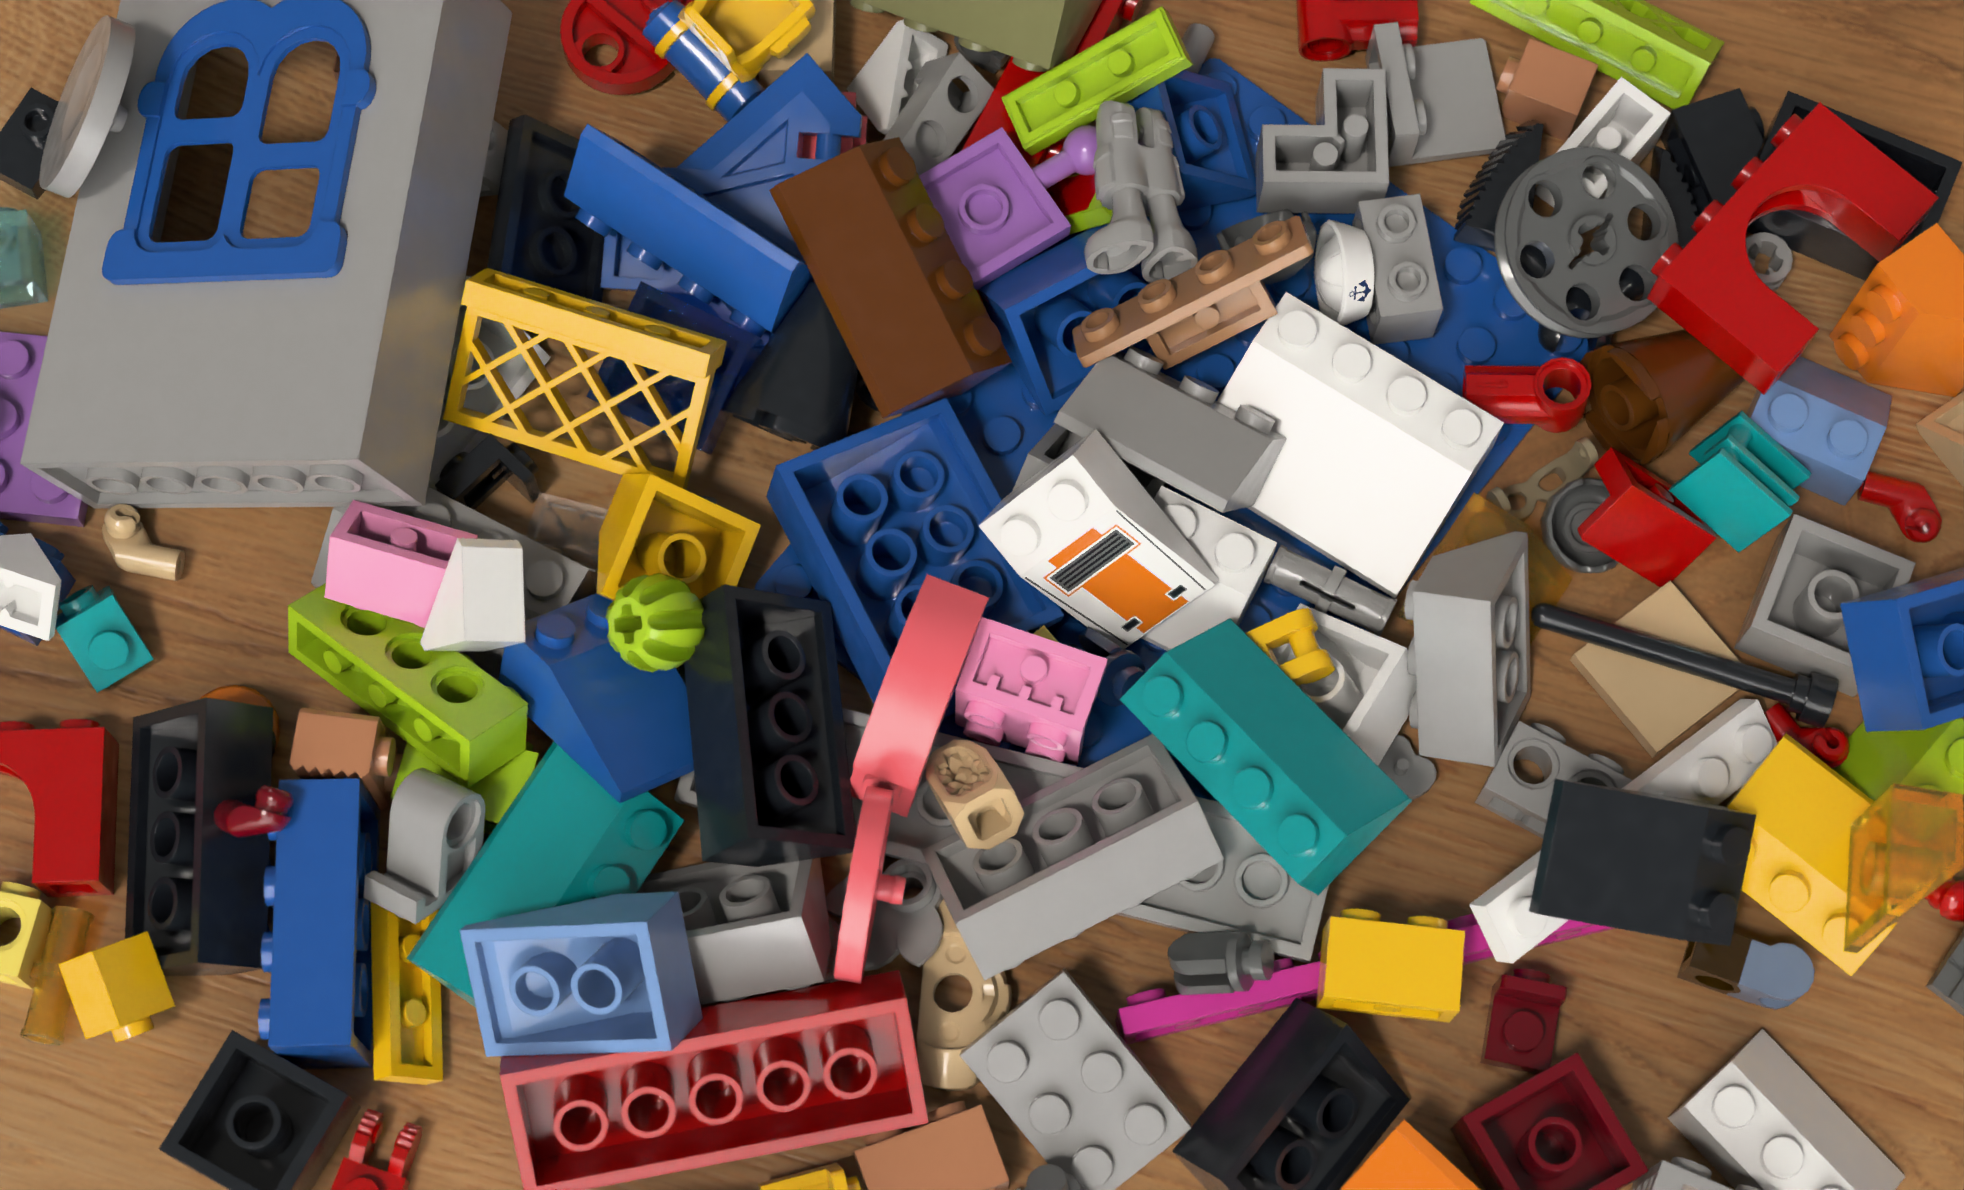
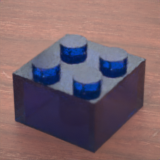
M641 281L627 311L727 341L722 365L715 370L697 445L698 450L711 455L730 416V413L723 411L727 400L758 357L764 341L748 331ZM611 356L604 358L598 375L611 397L637 384L624 360ZM643 367L649 377L659 372ZM668 375L653 384L672 416L690 406L695 382ZM590 388L586 397L599 402ZM642 390L616 404L622 414L649 427L660 423ZM687 418L676 423L682 434Z

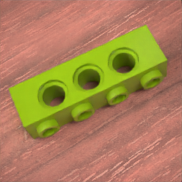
M326 583L288 605V653L370 715L380 717L382 724L467 788L526 750L528 703L522 699L516 690L509 686H504L478 667L468 655L458 651H424L420 641L425 628L404 620L369 610L357 609L352 605L325 598Z

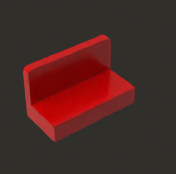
M1611 447L1594 464L1610 496L1577 528V531L1584 542L1661 588L1669 581L1672 582L1717 539L1713 530L1669 491L1672 486L1671 484Z

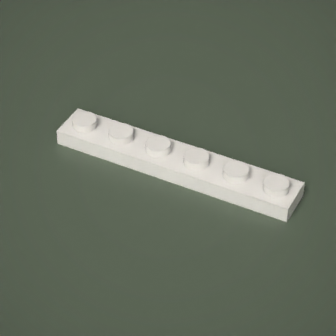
M1758 699L1738 700L1622 789L1698 800L1714 805L1720 804L1744 785L1777 745V740ZM1541 850L1469 904L1495 960L1498 962L1513 964L1568 921L1567 919L1529 912Z

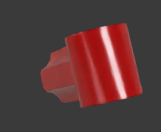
M1296 0L1299 54L1305 59L1320 62L1334 61L1349 55L1352 50H1367L1373 26L1398 22L1402 44L1410 43L1412 47L1416 46L1419 21L1418 1Z
M1564 357L1551 359L1541 366L1465 365L1462 398L1501 420L1504 424H1536L1545 431L1561 433L1574 428L1582 419L1592 383L1589 373L1582 364L1574 359ZM1554 387L1564 388L1572 394L1575 400L1565 404L1555 403L1547 397L1544 391Z

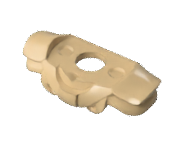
M943 900L937 909L944 927L943 936L935 953L923 964L916 1043L917 1060L923 1085L946 1091H961L973 1088L980 1081L961 1058V1051L1009 1013L1012 992L1011 985L1007 984L1005 971L984 980ZM950 975L962 976L972 986V998L969 1004L957 1012L944 1011L935 1001L937 985L942 979Z

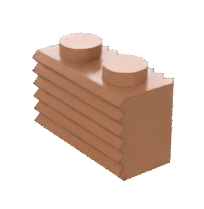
M301 708L298 714L289 764L300 779L360 778L382 811L389 806L391 792L403 754H398L396 739L390 737L380 717Z

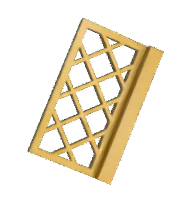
M486 268L466 280L461 305H465L467 308L443 420L488 434L491 433L497 437L616 474L651 473L678 487L687 489L715 370L722 365L727 341L490 268ZM483 317L503 323L517 347L492 361L479 339ZM523 330L538 335L529 340ZM548 337L564 342L577 364L553 379L533 348L534 345ZM583 348L598 352V354L588 358ZM521 353L540 386L515 399L498 371L497 366ZM608 356L624 360L637 382L634 386L614 397H611L593 366ZM475 357L480 368L471 372ZM643 367L659 372L649 377ZM582 372L600 404L575 418L556 385ZM485 374L503 404V407L489 415L464 407L469 382ZM668 375L695 382L690 406L673 416L653 385ZM642 390L660 423L634 436L616 404ZM542 393H545L563 423L562 426L549 433L533 429L520 408L522 404ZM605 411L623 442L608 452L592 447L580 427V424ZM508 413L513 422L499 417ZM687 418L682 434L676 423ZM665 430L678 451L674 472L652 466L639 443ZM568 431L573 441L559 436ZM628 450L633 459L620 456L619 454Z

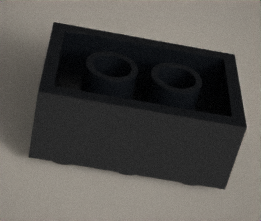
M1788 91L1770 123L1757 157L1764 162L1777 149L1770 142L1785 122L1793 114H1797L1804 120L1817 106L1818 102ZM1827 107L1939 197L1924 220L1899 248L1938 223L1963 162ZM1779 210L1771 212L1753 221L1746 230L1752 234L1762 232L1775 234L1783 239L1791 250L1865 281L1879 263L1878 260L1832 223L1806 211Z

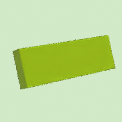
M1161 6L1003 96L1001 99L1024 150L1032 156L1068 136L1075 128L1095 121L1098 108L1104 101L1112 100L1126 103L1189 68L1193 63L1170 13Z

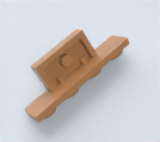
M1294 216L1286 221L1270 222L1257 230L1252 238L1228 250L1213 251L1202 257L1195 267L1169 280L1160 279L1148 284L1139 292L1138 296L1112 309L1102 308L1088 315L1080 325L1072 330L1077 357L1082 366L1087 368L1146 338L1156 357L1164 362L1162 367L1166 370L1278 314L1275 303L1262 279L1313 253L1306 227L1300 216Z

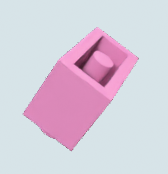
M353 500L330 535L325 598L352 605L357 609L369 610L404 620L425 628L457 538L478 539V535Z

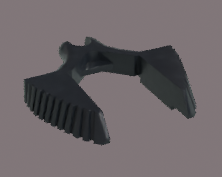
M1538 120L1527 121L1517 126L1516 132L1507 134L1505 136L1506 140H1501L1496 146L1497 151L1490 154L1488 157L1489 161L1483 164L1481 167L1483 170L1478 171L1475 176L1476 179L1469 185L1470 189L1466 190L1463 195L1465 199L1459 205L1462 210L1457 213L1456 219L1459 221L1455 224L1457 232L1454 234L1453 240L1495 252V223L1501 202L1507 190L1518 176L1539 161L1544 124ZM1655 146L1652 153L1650 177L1662 190L1670 205L1676 222L1678 244L1685 248L1697 235L1691 229V226L1699 217L1697 207L1694 204L1690 187L1685 182L1682 172H1679L1677 163L1671 161L1669 151ZM1534 184L1531 187L1528 196L1529 204L1532 209L1534 204L1536 184ZM1643 212L1640 240L1647 241L1652 233V222L1648 214ZM1525 245L1520 255L1521 266L1529 276L1541 278L1546 270L1545 256L1537 247ZM1625 268L1619 279L1621 291L1630 300L1637 301L1644 294L1645 285L1643 279L1635 270ZM1571 287L1566 295L1568 311L1573 317L1579 320H1586L1592 309L1588 294L1578 287ZM1538 323L1540 345L1544 350L1554 353L1561 334ZM1613 334L1597 338H1587V352L1599 346L1611 344Z

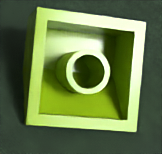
M1959 718L1924 730L1866 732L1863 720L1848 738L1849 753L1847 759L1842 765L1832 769L1931 846L1935 847L1964 813V720Z

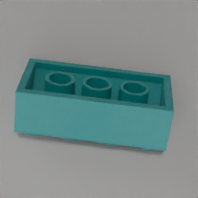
M1230 618L1165 652L1120 698L1122 703L1300 886L1317 895L1412 801Z
M553 742L406 959L476 1008L460 934L461 928L468 924L615 894L637 893L684 822V819L648 791L618 803L561 747Z

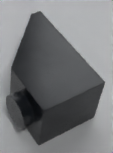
M1740 88L1672 109L1660 135L1665 149L1671 154V161L1677 163L1679 172H1682L1685 182L1690 187L1698 215L1713 200L1717 199L1725 205L1737 192L1731 186V183L1753 157H1757L1764 142L1762 119L1753 106L1748 107Z

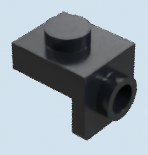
M491 433L471 452L467 453L464 451L455 455L444 466L439 476L440 480L435 484L438 492L473 510L506 480L530 503L534 502L541 495L534 476L539 470L535 462L517 444L512 442L505 448Z

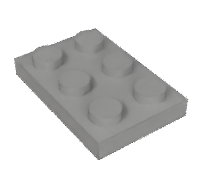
M1065 968L965 1047L960 1053L961 1058L1048 1164L1059 1166L1064 1172L1073 1175L1079 1182L1081 1190L1117 1189L1192 1128V1123Z

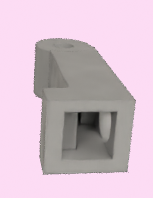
M960 52L924 63L914 79L918 87L883 139L900 137L906 151L914 160L918 175L930 170L951 156L986 106L994 91V88ZM954 78L961 79L967 84L970 91L963 93L952 80Z

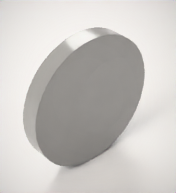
M105 15L98 21L84 43L65 84L47 136L39 176L42 189L66 198L72 197L88 176L108 132L120 133L128 116V109L119 103L126 85L134 53L135 28L133 25Z

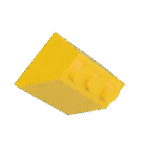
M1787 733L1725 806L1726 808L1756 815L1741 890L1850 976L1857 971L1891 932L1946 859V856Z

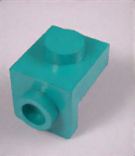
M89 585L68 596L59 604L62 613L57 615L55 628L97 693L153 660L151 652L119 604L110 586H106L96 592L93 585Z

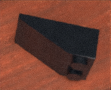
M1555 779L1529 912L1678 940L1730 946L1756 815L1698 800Z

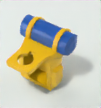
M673 0L660 5L649 15V20L646 22L642 35L655 47V53L661 59H667L706 99L705 104L712 111H717L729 122L765 90L755 77L771 57L774 56L781 60L790 53L793 47L802 41L812 28L810 20L815 15L816 9L810 0H693L686 6L679 0Z

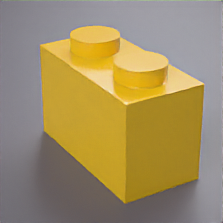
M1344 909L1341 911L1340 917H1329L1322 931L1316 1008L1448 1023L1460 1011L1465 931L1447 929L1448 922L1446 920L1429 916L1407 918V924L1380 922V913L1365 909Z

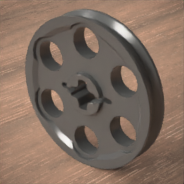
M1578 147L1559 151L1538 161L1521 173L1507 190L1501 202L1494 233L1495 254L1499 271L1507 289L1517 304L1531 318L1556 333L1576 338H1597L1611 335L1636 325L1649 316L1657 308L1656 305L1647 299L1658 278L1651 272V269L1673 243H1678V233L1673 212L1656 182L1646 171L1628 158L1618 153L1595 147ZM1587 166L1599 169L1606 177L1608 189L1602 199L1594 198L1585 191L1582 184V175ZM1534 184L1544 186L1553 195L1555 203L1550 217H1542L1536 214L1530 207L1528 196ZM1632 208L1643 210L1651 219L1652 233L1647 241L1637 239L1628 228L1627 218ZM1601 225L1593 233L1594 238L1590 244L1593 252L1572 261L1581 252L1579 248L1584 240L1580 234ZM1525 245L1537 247L1545 256L1546 270L1541 278L1529 276L1521 266L1520 255ZM1625 268L1635 270L1643 279L1645 285L1644 294L1639 301L1630 300L1621 291L1619 279ZM1571 287H1578L1584 290L1591 300L1592 309L1586 320H1579L1568 311L1566 295Z

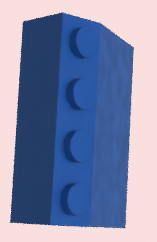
M947 398L776 465L766 497L817 596L821 601L831 602L833 626L874 704L908 616L927 574L989 597L982 617L1031 634L1043 625L1046 628L1051 627L1064 617L1059 605L1017 574L979 527L981 522L1001 502V498Z

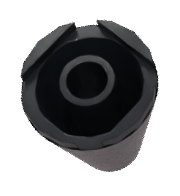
M809 282L734 389L723 410L726 413L733 414V417L788 441L812 444L811 450L819 449L848 436L858 368L815 282Z

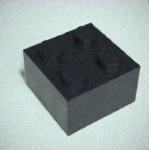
M232 1030L159 1150L227 1190H312L361 1107L346 1093Z

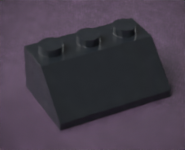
M1296 998L1172 1152L1207 1190H1339L1410 1099L1347 1023Z

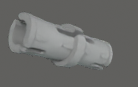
M1283 545L1279 547L1263 581L1315 604V610L1325 614L1329 611L1373 632L1377 636L1381 635L1397 602L1392 597H1386L1345 577L1347 570L1336 565L1333 570H1330L1288 550Z

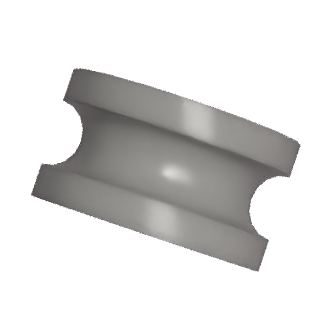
M1767 232L1754 233L1746 238L1747 255H1749V261L1754 268L1755 258L1758 253L1770 257L1768 262L1769 268L1765 275L1757 272L1756 274L1772 291H1775L1783 283L1791 270L1793 262L1791 249L1783 239L1775 234Z

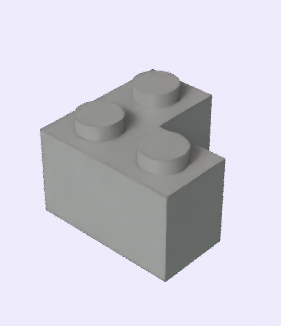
M1323 68L1315 100L1316 125L1262 124L1255 156L1257 213H1272L1288 209L1292 213L1306 211L1308 213L1355 214L1359 201L1385 198L1389 186L1385 69Z

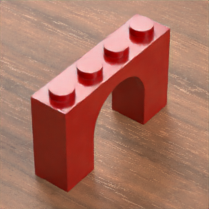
M1821 102L1817 104L1804 120L1797 114H1793L1770 142L1777 149L1764 162L1756 156L1753 157L1731 183V186L1737 192L1725 205L1717 199L1713 200L1691 226V229L1697 235L1685 248H1682L1676 242L1673 243L1651 269V272L1658 278L1647 299L1763 395L1768 392L1805 351L1819 328L1772 291L1757 276L1747 255V227L1761 216L1779 210L1810 212L1832 223L1880 262L1900 247L1924 220L1939 198Z
M68 719L61 721L57 729H35L33 724L20 721L0 722V774L21 780L26 784L31 794L35 813L32 884L47 897L114 895L119 743L105 727H100V724L93 720Z

